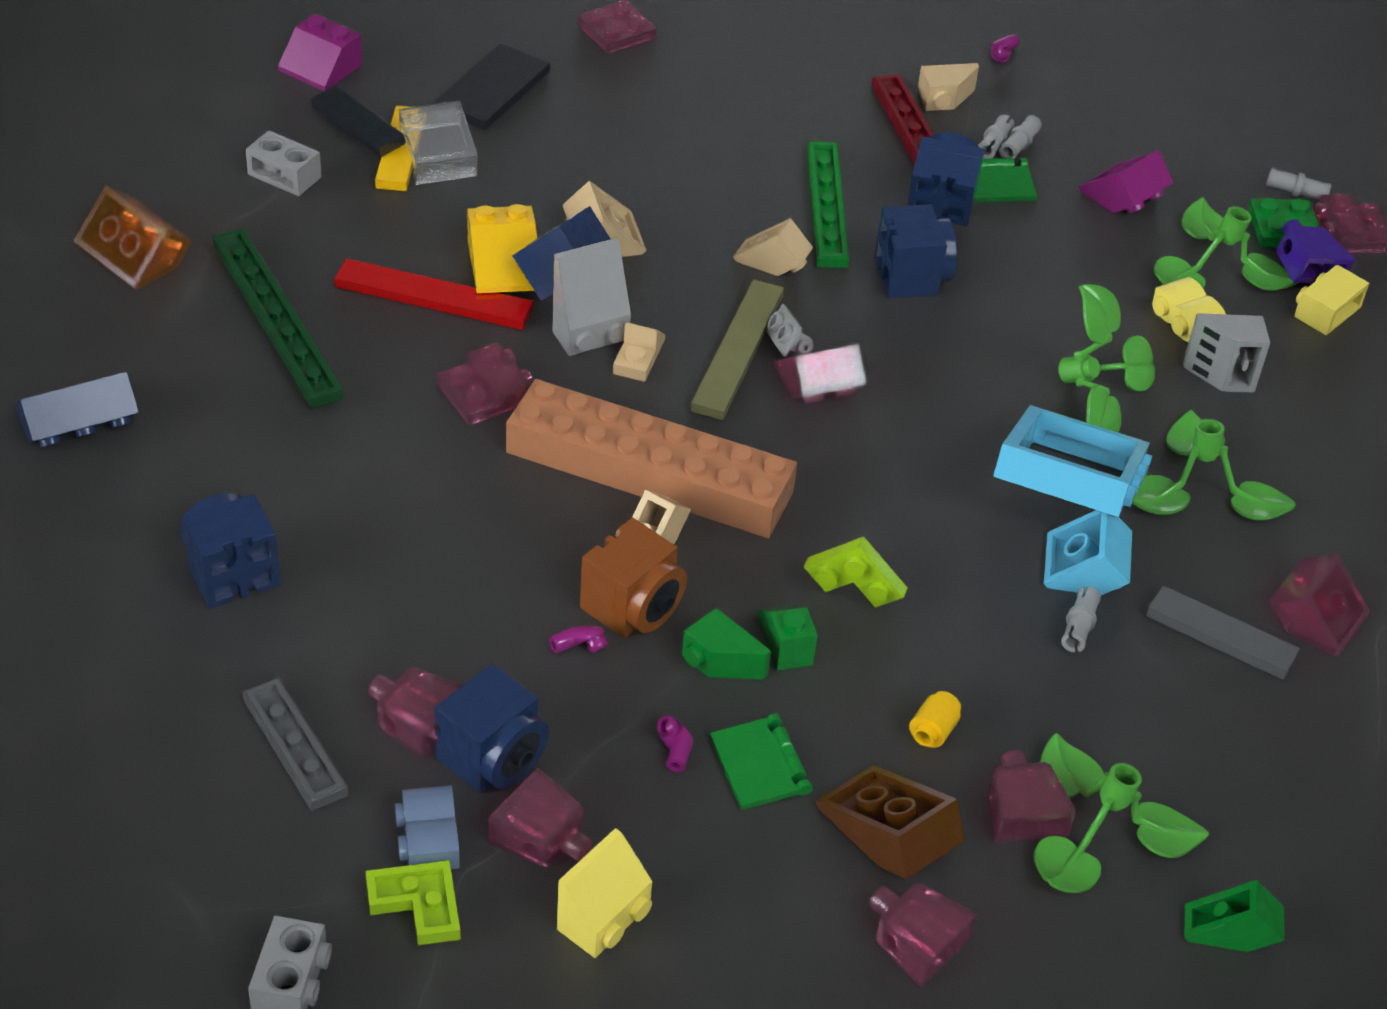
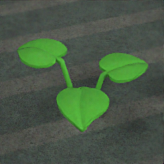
M1204 197L1198 199L1187 208L1181 219L1183 229L1192 237L1212 241L1209 248L1193 267L1185 260L1175 256L1161 257L1154 266L1155 276L1158 277L1162 284L1191 277L1204 288L1206 280L1197 272L1220 242L1227 245H1235L1236 242L1241 241L1240 260L1245 264L1241 272L1250 283L1258 288L1270 291L1285 289L1297 284L1291 280L1285 268L1269 257L1259 253H1250L1247 256V241L1250 234L1245 231L1252 219L1248 211L1241 207L1232 206L1228 208L1224 218H1222L1208 205Z
M1081 285L1079 289L1083 299L1085 329L1088 337L1094 344L1082 351H1075L1074 356L1062 358L1059 363V376L1066 384L1076 383L1077 387L1084 386L1091 389L1087 399L1086 423L1119 433L1121 428V409L1118 400L1113 396H1109V388L1090 381L1096 378L1100 371L1125 369L1124 378L1126 386L1135 392L1145 391L1150 388L1155 379L1153 352L1148 341L1144 337L1136 335L1129 337L1124 343V363L1100 365L1096 358L1088 355L1112 341L1111 332L1119 329L1121 313L1116 297L1108 289L1100 285Z
M1189 410L1175 422L1169 430L1166 444L1170 450L1179 455H1190L1179 481L1174 484L1171 479L1165 476L1147 475L1144 477L1142 485L1139 486L1136 497L1134 496L1132 502L1138 508L1154 514L1168 515L1183 510L1190 502V494L1181 488L1186 483L1195 459L1211 462L1220 455L1229 490L1235 495L1231 499V506L1238 514L1253 520H1268L1293 510L1296 506V502L1290 497L1260 482L1245 481L1238 488L1234 483L1227 455L1228 447L1224 445V425L1213 419L1202 420L1193 410Z
M1055 733L1047 743L1040 759V774L1047 787L1065 798L1075 797L1079 793L1088 798L1100 790L1101 802L1103 804L1078 847L1071 840L1062 836H1048L1038 843L1034 851V862L1043 880L1047 881L1053 888L1066 893H1080L1091 889L1097 883L1101 874V864L1097 858L1084 851L1109 809L1120 811L1127 808L1131 803V821L1134 824L1140 825L1137 830L1139 841L1150 851L1163 857L1177 858L1184 856L1207 839L1209 831L1174 809L1156 802H1143L1139 805L1142 794L1137 790L1142 782V777L1133 766L1126 763H1117L1111 767L1109 772L1104 773L1094 759L1068 744L1058 733Z

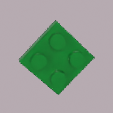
M1250 198L1248 211L1252 217L1251 220L1260 247H1277L1284 236L1282 232L1284 224L1292 219H1297L1302 226L1320 227L1310 200Z

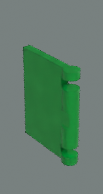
M1013 158L983 159L974 202L1035 201L1037 194L1027 165V158H1019L1018 166H1014Z
M777 713L770 714L763 719L710 733L711 742L741 810L796 795H807L813 790L810 780L804 779L807 775L786 728L781 726L782 720Z

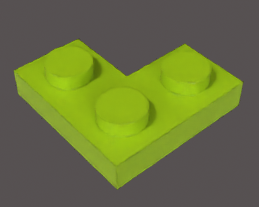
M864 536L810 556L804 565V569L825 592L854 583L875 608L904 598L908 588Z
M450 860L365 871L370 916L413 910L418 945L461 940Z

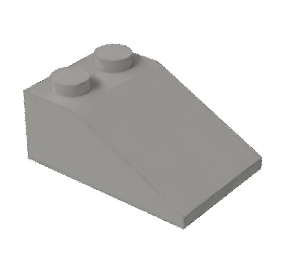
M614 238L554 254L552 332L568 356L624 341L625 323L631 322V311L618 239Z

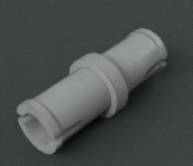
M1000 115L994 125L986 129L984 139L978 144L981 149L986 151L983 159L993 158L1002 143L1008 139V134L1015 126L1013 119L1008 124L1006 123L1010 117L1009 115Z
M1029 115L1020 126L1014 127L1010 131L1008 139L999 148L1001 157L1015 159L1021 150L1027 149L1032 143L1035 134L1042 128L1040 119Z
M1271 167L1266 181V186L1292 192L1291 195L1294 197L1302 195L1324 203L1331 189L1330 183L1307 178L1304 173L1299 172L1296 175L1275 169V167Z
M1090 586L1087 587L1085 596L1084 587L1078 590L1076 602L1069 609L1066 616V623L1068 625L1061 643L1070 652H1075L1078 642V652L1085 648L1088 633L1094 629L1097 621L1095 612L1101 600V594L1097 589Z

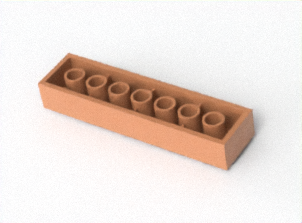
M539 379L534 380L506 422V453L640 497L643 496L645 490L660 493L690 508V513L768 539L794 492L797 469L796 461Z

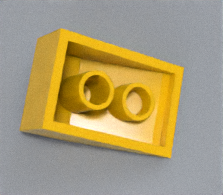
M513 204L509 207L484 205L477 208H467L468 247L476 292L535 291L512 256L537 239L532 206Z

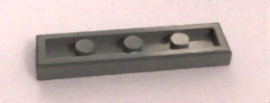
M1164 585L1152 601L1146 617L1282 680L1286 677L1300 650L1299 647Z
M279 677L243 692L245 704L311 811L349 796L348 786Z

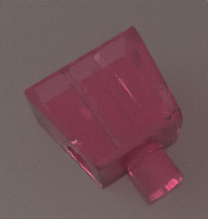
M413 667L408 668L396 682L383 675H378L372 681L368 693L378 700L377 716L380 728L415 757L423 761L433 751L435 743L439 739L435 736V730L440 726L435 723L434 707L463 685Z
M1019 750L1005 753L1001 757L1002 766L994 769L989 788L995 844L1044 839L1048 836H1069L1076 810L1051 765L1046 762L1026 763L1023 752Z
M538 768L489 817V843L542 867L550 866L563 851L580 861L590 851L592 839L581 833L583 823V808L581 804Z
M921 883L914 884L902 897H898L887 887L881 886L869 902V906L882 915L876 936L878 944L920 987H923L971 939L977 914Z

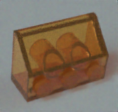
M105 185L73 242L132 287L140 289L175 270L192 240L131 195Z

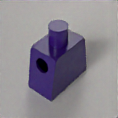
M1292 219L1284 224L1282 228L1284 236L1278 244L1276 252L1294 283H1314L1322 272L1327 273L1336 265L1349 271L1355 262L1354 257L1325 228L1302 226L1297 219Z

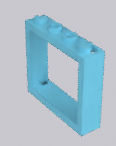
M1030 405L1003 442L993 477L1119 517L1124 505L1131 507L1134 496L1136 497L1139 486L1142 485L1143 479L1147 474L1152 460V455L1147 454L1150 442ZM1032 443H1037L1121 470L1123 473L1120 477L1029 449Z

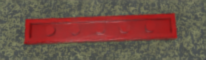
M348 258L345 259L334 278L335 287L520 330L524 329L533 311L532 300L502 293H477L475 287Z

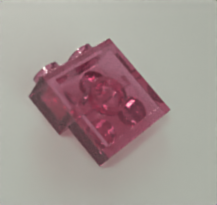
M1351 194L1321 195L1319 202L1314 207L1316 218L1320 226L1325 228L1349 253L1387 252V224L1377 204H1355Z
M498 342L468 352L467 363L437 373L438 386L468 425L516 409L533 383L530 372L526 368L520 370L516 366V358L510 348L503 350Z

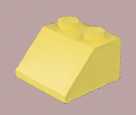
M615 828L570 869L558 883L557 930L594 958L606 947L609 949L613 948L622 938L625 929L634 921H641L648 914L652 906V880L626 838L618 829Z

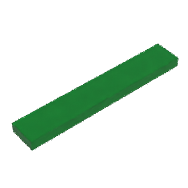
M809 141L807 143V161L816 267L848 268L849 252L838 143Z

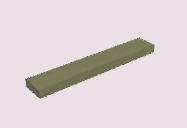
M752 280L691 402V412L724 420L765 335L768 321L772 314L776 312L783 297L784 287Z

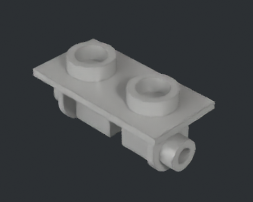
M782 303L778 312H774L770 317L766 332L783 356L786 357L790 350L800 355L808 354L813 349V340L801 331L803 328L799 321L793 316L787 306Z

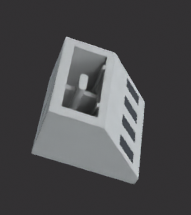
M1197 313L1184 356L1183 367L1221 391L1255 392L1270 346V339L1263 316Z

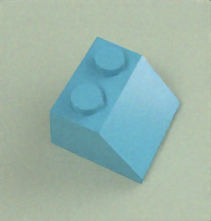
M1095 510L1047 533L1044 585L1047 588L1078 593V590L1084 587V594H1086L1087 587L1090 586L1097 589L1101 595H1104L1129 584L1132 530L1119 517Z

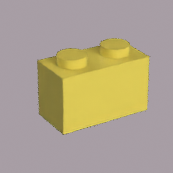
M1336 265L1327 273L1322 272L1309 287L1304 286L1296 297L1298 306L1294 317L1324 335H1328L1361 308L1369 282Z

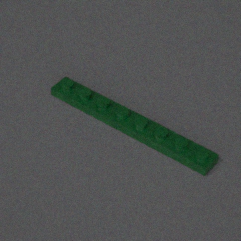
M240 228L212 236L215 250L311 409L344 399L343 387L245 229Z

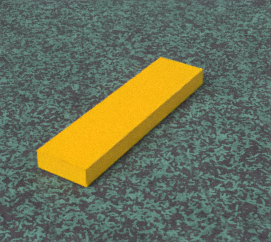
M395 107L391 125L405 135L406 144L381 157L375 178V188L407 191L426 120V108Z

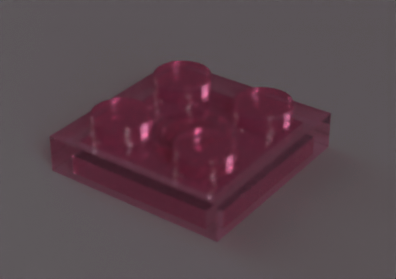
M627 0L617 1L614 4L592 9L578 15V25L607 54L655 39L657 36V28Z

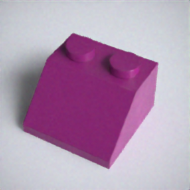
M313 14L295 27L278 64V70L322 91H326L363 64L361 34L322 16Z
M1156 150L1117 163L1078 187L1083 194L1109 211L1116 213L1126 210L1129 214L1145 206L1143 201L1147 200L1149 202L1163 196V189L1173 184V180L1160 151Z

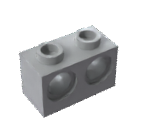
M267 131L246 148L248 175L294 195L300 196L321 178L319 151L272 131Z
M274 915L248 987L251 1009H307L308 1005L315 1006L320 989V980H317L320 969H327L332 953V944L326 942L325 924ZM296 950H304L302 952H293ZM284 986H293L289 989H280Z

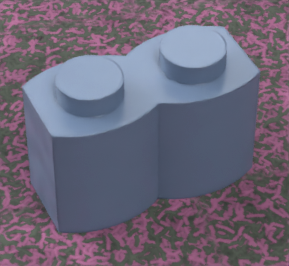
M452 785L402 790L403 803H395L397 828L405 827V835L398 836L400 861L408 860V865L450 860L451 869L460 868Z

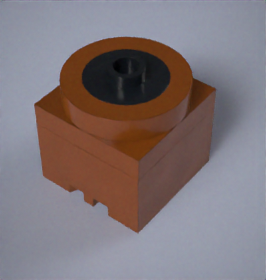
M633 517L617 529L615 534L617 538L611 535L605 538L604 548L596 545L583 555L581 566L580 608L624 639L636 629L641 633H650L664 624L679 605L687 585V573L677 565L678 547Z

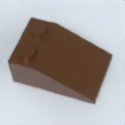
M876 765L869 767L816 800L817 808L877 866L905 879L916 875L921 869L939 857L946 855L951 849L965 841L958 800Z

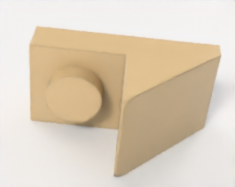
M626 322L624 343L613 363V374L645 382L665 341V334L656 329Z

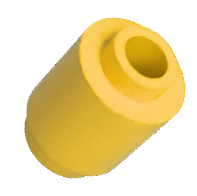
M938 691L928 696L909 724V729L914 739L922 746L931 748L942 746L960 720L961 704L959 700L946 691Z

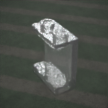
M460 101L399 109V130L405 134L413 160V177L416 185L477 176L478 154Z

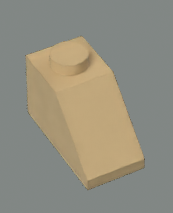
M978 63L921 66L917 91L925 111L953 110L975 91L979 70Z
M789 218L745 239L733 258L738 263L779 276L788 271L795 273L803 268L807 263L806 257L813 247L794 221Z
M645 490L632 517L674 544L691 509L663 494Z

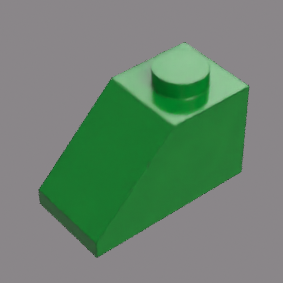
M787 605L757 610V617L768 648L771 650L776 670L812 666L818 635L808 608L798 605Z
M715 608L684 630L682 656L690 666L698 668L706 676L712 678L763 680L768 676L771 650L719 609Z
M1254 880L1185 903L1184 938L1192 943L1244 952L1285 941L1284 906L1258 880Z

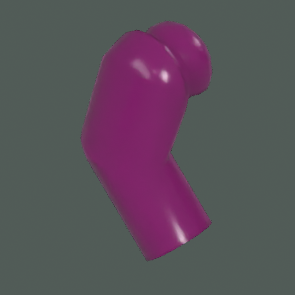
M1011 34L992 42V58L999 63L1008 61L1012 54V49L1019 46L1018 37L1015 34Z
M573 626L549 637V644L555 654L584 642L587 643L588 650L594 653L607 647L608 641L604 636L606 632L600 626Z
M671 715L663 716L658 720L656 728L660 733L661 740L670 749L666 766L671 771L682 772L685 770L693 746V737L675 717Z

